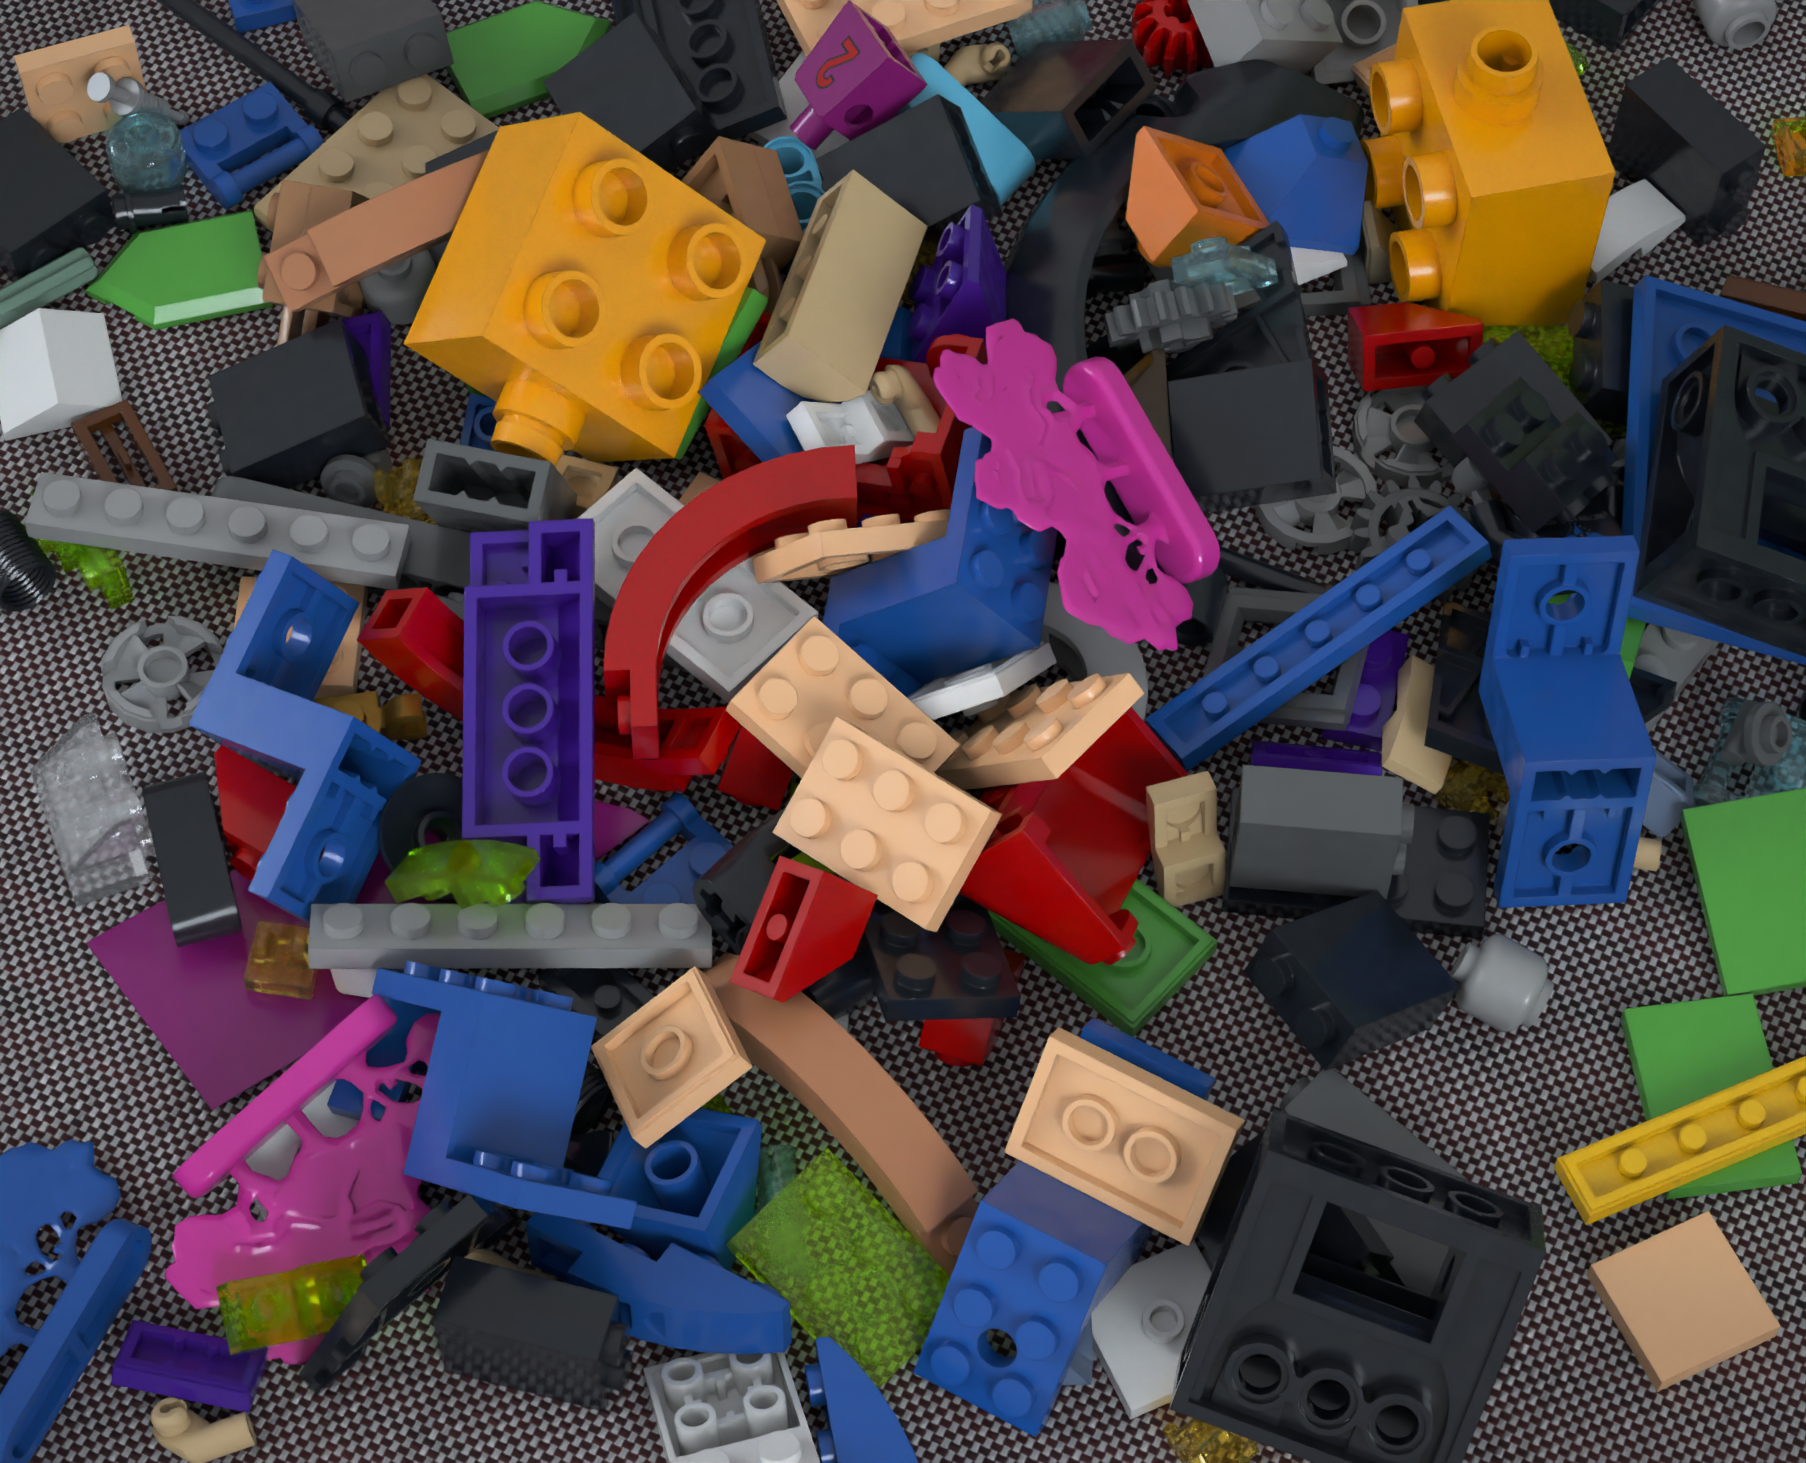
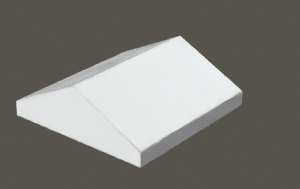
M38 308L0 330V420L5 441L72 427L71 423L123 401L104 313Z

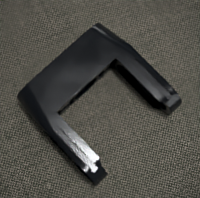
M785 808L747 833L693 885V897L699 911L739 956L779 856L793 859L802 852L772 833ZM862 952L857 956L854 954L853 959L801 991L834 1020L861 1008L876 997Z

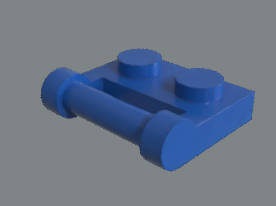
M271 81L172 135L176 152L226 210L243 201V194L306 160L324 143L316 128L311 124H306ZM176 139L180 141L183 149L175 142Z
M674 793L661 804L660 809L662 813L605 862L595 861V898L601 904H696L692 891L694 882L723 857L733 845L699 815L696 808L686 797L680 793ZM677 833L689 842L631 893L620 885L622 880Z

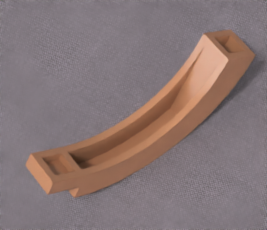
M489 150L428 173L354 206L306 230L308 234L263 256L289 312H299L374 273L450 240Z
M728 952L723 954L712 963V968H705L702 972L709 977L750 1062L788 1090L838 1140L885 1198L938 1279L948 1283L979 1206L973 1198V1195L979 1190L939 1133L896 1081L828 1013L802 992L781 1003L730 983L729 981L739 955Z

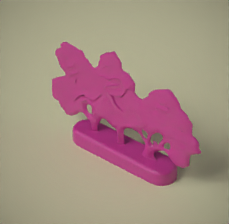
M1014 318L986 327L987 364H981L977 359L968 354L952 352L949 349L943 350L940 356V367H936L934 370L933 380L935 387L959 421L972 425L977 431L989 437L992 441L991 451L986 453L982 459L975 461L974 482L976 485V499L1000 510L1005 508L1011 509L1019 522L1036 531L1041 532L1047 528L1054 527L1061 532L1066 539L1064 556L1060 559L1057 575L1062 603L1066 612L1089 625L1100 626L1111 637L1120 639L1128 645L1145 639L1160 651L1168 648L1174 651L1178 650L1176 627L1183 621L1191 619L1193 601L1188 590L1181 583L1190 584L1213 574L1218 567L1220 559L1219 543L1205 515L1114 362L1105 357H1093L1072 365L1065 374L1063 393H1061L1055 381L1057 357L1052 345L1040 339L1036 334L1025 332L1021 324ZM1047 402H1058L1065 411L1052 413L1047 408ZM1079 429L1082 431L1094 454L1079 441L1076 434ZM1110 480L1135 525L1118 516L1110 506L1104 492L1106 481ZM1116 524L1123 525L1130 530V533L1123 537L1116 531L1114 526ZM1135 540L1142 543V545L1137 547V550L1141 555H1145L1137 571L1132 570L1125 560L1127 547ZM1153 568L1158 580L1156 583L1149 584L1146 580V574L1149 569Z
M378 993L373 995L196 1150L173 1174L172 1178L192 1198H201L208 1194L229 1175L239 1183L237 1204L234 1208L222 1215L189 1216L175 1225L174 1241L171 1246L175 1261L166 1269L164 1277L195 1309L220 1307L240 1301L246 1302L249 1306L245 1318L246 1330L253 1345L268 1348L267 1360L281 1358L285 1364L295 1365L307 1362L339 1317L338 1308L341 1303L343 1284L345 1282L362 1283L364 1280L359 1276L362 1270L387 1248L392 1246L398 1254L401 1253L418 1235L414 1230L415 1226L432 1210L418 1197L419 1186L424 1180L403 1174L420 1099L414 1103L397 1102L391 1100L378 1089L379 1085L384 1083L391 1090L397 1085L396 1079L420 1086L423 1091L426 1075L413 1074L408 1067L418 1060L425 1062L427 1066L429 1065L440 1014L427 1013L413 1023L406 1039L407 1055L405 1062L388 1067H370L366 1063V1053L393 1028L397 1021V1014ZM345 1079L363 1092L361 1118L357 1125L347 1134L338 1138L324 1137L309 1121L302 1110L334 1081ZM374 1100L386 1107L381 1121L373 1119L370 1107ZM288 1124L302 1140L301 1150L295 1155L288 1176L278 1181L252 1171L246 1160ZM255 1198L258 1199L268 1212L264 1221H256L251 1215L249 1207Z

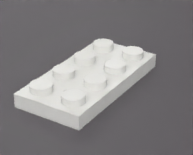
M637 468L631 471L577 518H593L595 522V596L611 609L614 607L620 588L636 558L663 525L684 507L682 503ZM748 558L712 583L693 603L672 636L666 653L729 704L734 696L813 616L818 619V611L781 582L757 584L753 561L751 558Z

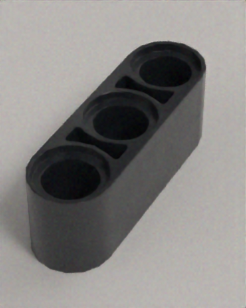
M206 771L142 786L164 896L177 947L243 932Z

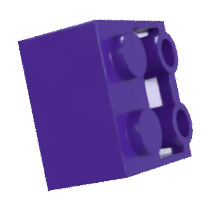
M972 204L958 225L951 222L946 227L937 247V257L930 268L923 265L918 270L911 284L909 299L915 301L914 312L907 328V337L912 339V362L927 363L926 354L930 344L935 338L943 335L963 334L969 337L983 338L986 347V327L1006 320V271L983 210Z

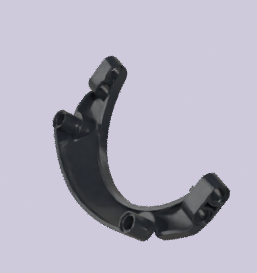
M1256 59L1237 62L1187 75L1176 89L1174 95L1175 103L1160 95L1151 93L1089 158L1072 159L1027 219L1004 263L1006 271V320L1014 318L1021 324L1025 332L1036 334L1040 339L1052 345L1057 357L1055 381L1059 391L1063 393L1064 377L1069 368L1080 361L1088 359L1084 320L1087 284L1094 256L1103 234L1118 209L1128 199L1136 134L1143 126L1221 148L1223 151L1288 119L1303 114L1325 118L1336 117L1351 121L1359 139L1365 119L1364 110L1353 99L1292 69ZM1047 402V408L1052 413L1065 411L1058 402ZM1079 429L1076 432L1079 441L1094 454L1082 431ZM1110 480L1106 481L1104 492L1110 506L1118 516L1135 525ZM1116 524L1114 526L1116 531L1123 537L1130 533V530L1123 525ZM1057 531L1054 558L1060 562V559L1064 556L1066 539L1060 531ZM1137 540L1128 545L1125 557L1127 565L1135 571L1138 570L1145 556L1138 552L1137 547L1142 545V543ZM1217 567L1212 575L1190 584L1181 583L1188 590L1193 601L1192 618L1183 621L1176 627L1177 643L1196 647L1204 646L1211 642L1228 588L1227 577L1219 567ZM1153 568L1149 569L1146 574V580L1149 584L1156 583L1158 580Z

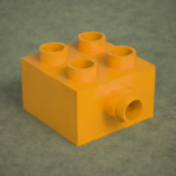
M1449 0L1403 8L1394 60L1374 63L1370 71L1371 104L1375 121L1381 134L1377 138L1360 140L1368 161L1364 201L1370 200L1377 209L1392 207L1400 230L1391 234L1388 248L1391 278L1399 300L1409 303L1424 300L1426 307L1481 319L1483 323V338L1568 324L1569 314L1573 305L1584 296L1616 172L1549 0Z
M581 112L501 126L404 341V345L497 402L493 410V417L497 423L490 442L491 447L496 452L549 461L555 467L564 451L574 450L592 462L675 458L701 397L698 392L707 383L742 295L766 243V239Z

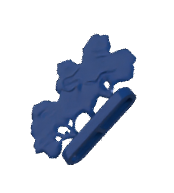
M70 1139L54 1150L34 1142H29L23 1146L9 1148L0 1155V1358L7 1353L10 1347L18 1343L28 1346L27 1351L0 1394V1463H28L142 1275L151 1252L152 1237L150 1230L127 1219L119 1218L111 1220L100 1230L81 1262L79 1261L76 1251L77 1231L85 1225L98 1223L114 1211L121 1197L116 1178L106 1175L94 1167V1142L91 1141L81 1143ZM65 1211L71 1212L76 1216L72 1229L64 1227L60 1216ZM45 1224L52 1226L62 1242L57 1243L52 1251L61 1255V1258L56 1261L41 1253L38 1246L36 1234L38 1229ZM35 1261L46 1268L40 1274L27 1275L24 1271L25 1268ZM52 1276H57L67 1282L66 1287L39 1331L18 1322L15 1314L17 1303L29 1286Z

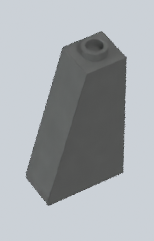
M1333 1068L1327 1071L1323 1069L1312 1081L1305 1076L1300 1078L1288 1090L1279 1105L1286 1114L1467 1179ZM1367 1217L1394 1256L1393 1260L1379 1270L1381 1278L1430 1296L1449 1246Z

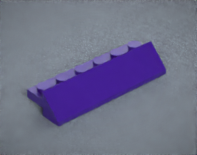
M593 518L529 521V530L470 533V586H464L462 839L467 844V904H585L595 900V522Z

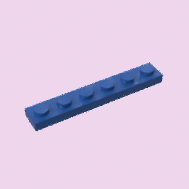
M1449 505L1145 718L1147 726L1185 771L1188 772L1492 558L1489 542Z

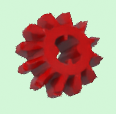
M1142 0V3L1136 4L1131 21V28H1133L1132 40L1139 53L1143 55L1147 68L1162 65L1167 78L1174 70H1183L1187 75L1194 74L1197 66L1207 69L1212 68L1213 61L1187 0Z

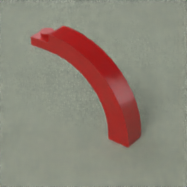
M855 445L821 447L791 453L756 464L727 477L699 494L676 512L652 537L636 558L620 588L611 612L605 640L603 667L606 704H618L619 735L631 734L633 759H659L658 697L659 680L664 657L671 638L682 618L702 593L733 567L756 554L775 547V539L793 534L809 533L808 526L810 524L831 519H846L847 528H857Z
M428 587L386 591L358 636L357 641L403 682L443 710L463 721L464 621L452 612ZM595 694V779L632 788L684 792L693 775H713L716 773L718 767L726 759L729 753V746L741 724L725 711L727 707L658 708L659 759H633L631 734L619 735L618 704H606V697Z

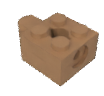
M718 136L681 182L766 239L747 287L754 288L769 299L763 313L773 314L783 288L780 272L796 255L804 234L777 151Z
M282 179L280 193L272 195L268 207L267 223L269 229H273L270 253L308 234L306 230L370 198L350 190ZM262 256L257 276L258 287L264 290L262 301L283 307L277 346L326 325V322H329L330 316L345 319L363 315L365 301L359 282L299 312L290 313Z

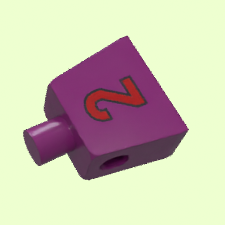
M849 0L796 72L795 82L810 104L790 125V129L799 140L813 150H817L833 130H836L851 141L892 119L921 93L928 84L890 29Z

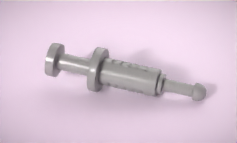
M97 72L88 81L87 93L90 99L99 103H105L109 100L111 109L118 115L130 117L134 114H139L158 122L164 121V118H169L181 126L189 122V115L186 112L170 109L167 100L145 92L142 85L134 79L122 78L115 83L109 74Z

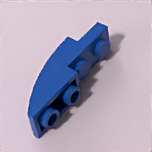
M535 1212L526 1222L531 1265L551 1275H556L557 1278L568 1284L618 1296L622 1323L629 1324V1336L679 1349L748 1355L785 1352L792 1343L790 1301L784 1299L779 1292L765 1283H752L724 1269L716 1259L707 1254H694L671 1243L656 1262L641 1248L629 1243L620 1244L594 1231L586 1221Z
M830 1336L816 1338V1364L804 1365L810 1406L824 1405L828 1429L816 1431L820 1463H918L915 1452L897 1416L878 1387L858 1363Z

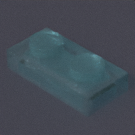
M1223 237L1197 241L1190 245L1191 253L1170 259L1174 282L1186 285L1189 288L1204 282H1208L1209 286L1224 282L1225 286L1232 285L1233 293L1237 295L1278 283L1274 259L1251 251L1249 246H1236L1227 243V239Z

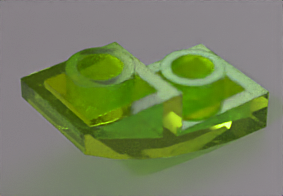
M35 538L44 554L52 551L55 552L65 573L79 568L90 592L101 588L111 610L134 601L125 566L115 549Z
M474 839L440 842L412 849L384 882L396 903L422 895L427 901H432L452 892L461 909L488 901L490 906L495 907L511 901L525 889L523 881L541 859L534 848L514 843Z
M364 1254L305 1264L290 1271L229 1281L217 1286L216 1289L230 1355L327 1335L355 1295L356 1289L364 1281L359 1276L367 1266Z

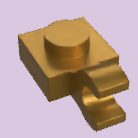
M377 691L314 699L316 703L354 716L389 740H417L428 736L426 711L422 710L421 694L409 693L398 695L390 699L383 706H381Z

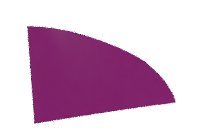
M595 801V861L650 822V820L629 808ZM426 832L424 838L427 846L433 852L439 853L441 849L440 839L434 833ZM325 848L322 850L320 854L319 861L321 860L324 854ZM379 850L354 904H467V897L456 901L440 902L428 900L410 892L391 874ZM236 869L231 870L230 875L243 932L178 948L166 900L86 942L87 946L211 1110L216 1109L301 1058L348 1015L369 999L339 992L335 986L330 969H309L308 943L310 925L248 891L251 881L242 876Z

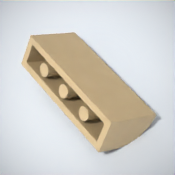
M854 169L818 198L753 365L781 386L804 398L826 403L844 402L865 394L928 226Z

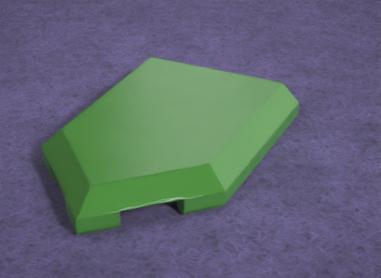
M535 0L447 31L446 34L454 64L446 66V69L464 102L485 118L490 119L551 97L543 82L609 32L612 23L607 19Z
M252 210L136 232L86 289L88 296L105 305L112 303L134 314L135 320L154 330L273 307L272 303L262 301L264 290L258 287L257 276L262 252Z

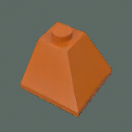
M1143 126L1136 134L1125 220L1139 240L1137 243L1139 252L1148 262L1159 268L1168 266L1192 273L1233 256L1231 250L1270 225L1221 148L1147 126Z

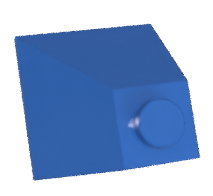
M1299 114L1223 150V153L1269 223L1272 224L1277 220L1288 234L1290 247L1339 252L1348 255L1355 254L1360 243L1368 161L1351 121L1336 117L1325 118Z
M699 1108L646 1149L632 1138L624 1122L597 1177L613 1181L610 1194L636 1201L637 1204L631 1229L605 1226L657 1260L670 1244L674 1243L694 1254H707L716 1259L724 1269L730 1271L753 1223L762 1134L760 1121L758 1119Z

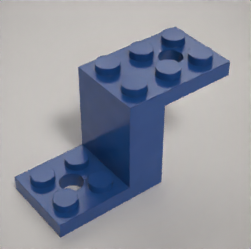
M974 427L964 430L946 536L831 577L823 624L906 697L922 688L924 684L930 683L935 679L946 678L1040 646L1058 530L1050 527L1041 532L1036 531L1019 522L1011 509L1005 508L1000 510L976 499V485L974 482L975 461L982 459L986 453L991 451L992 441Z
M1634 535L1504 540L1478 689L1510 791L1493 888L1498 908L1626 903L1657 758L1620 655L1640 555ZM1565 590L1577 591L1565 603H1548V600L1558 592ZM1574 843L1578 844L1573 849L1572 853H1555L1558 849L1565 845Z
M272 549L262 572L255 581L253 591L234 630L227 639L225 649L206 688L199 697L197 707L188 725L262 768L298 782L296 790L287 801L285 813L266 852L258 862L256 874L248 891L310 925L311 904L355 903L380 850L378 827L382 810L392 793L405 782L414 778L422 760L354 716L313 702L360 603L293 556ZM292 626V634L288 642L285 643L288 630ZM325 847L324 854L321 860L319 861L320 854L323 848Z
M407 960L403 973L377 968L372 989L373 995L378 993L381 997L441 1011L403 1174L512 1208L631 1229L637 1204L636 1201L610 1194L613 1182L611 1180L576 1173L573 1169L563 1167L597 1017L571 1012L574 1000L572 997Z
M1094 1017L1084 1026L1080 1038L1206 1101L1216 1078ZM1019 1161L980 1201L913 1373L1022 1431L1037 1437L1047 1423L1092 1312L1146 1249L1154 1228ZM994 1328L1008 1333L1016 1344V1356H1003L993 1350L987 1339V1330Z

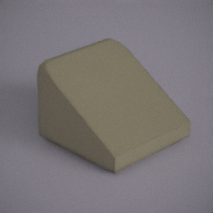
M1370 200L1364 201L1360 233L1368 284L1392 282L1389 266L1390 256L1388 253L1389 239L1393 232H1399V230L1379 209L1375 208Z

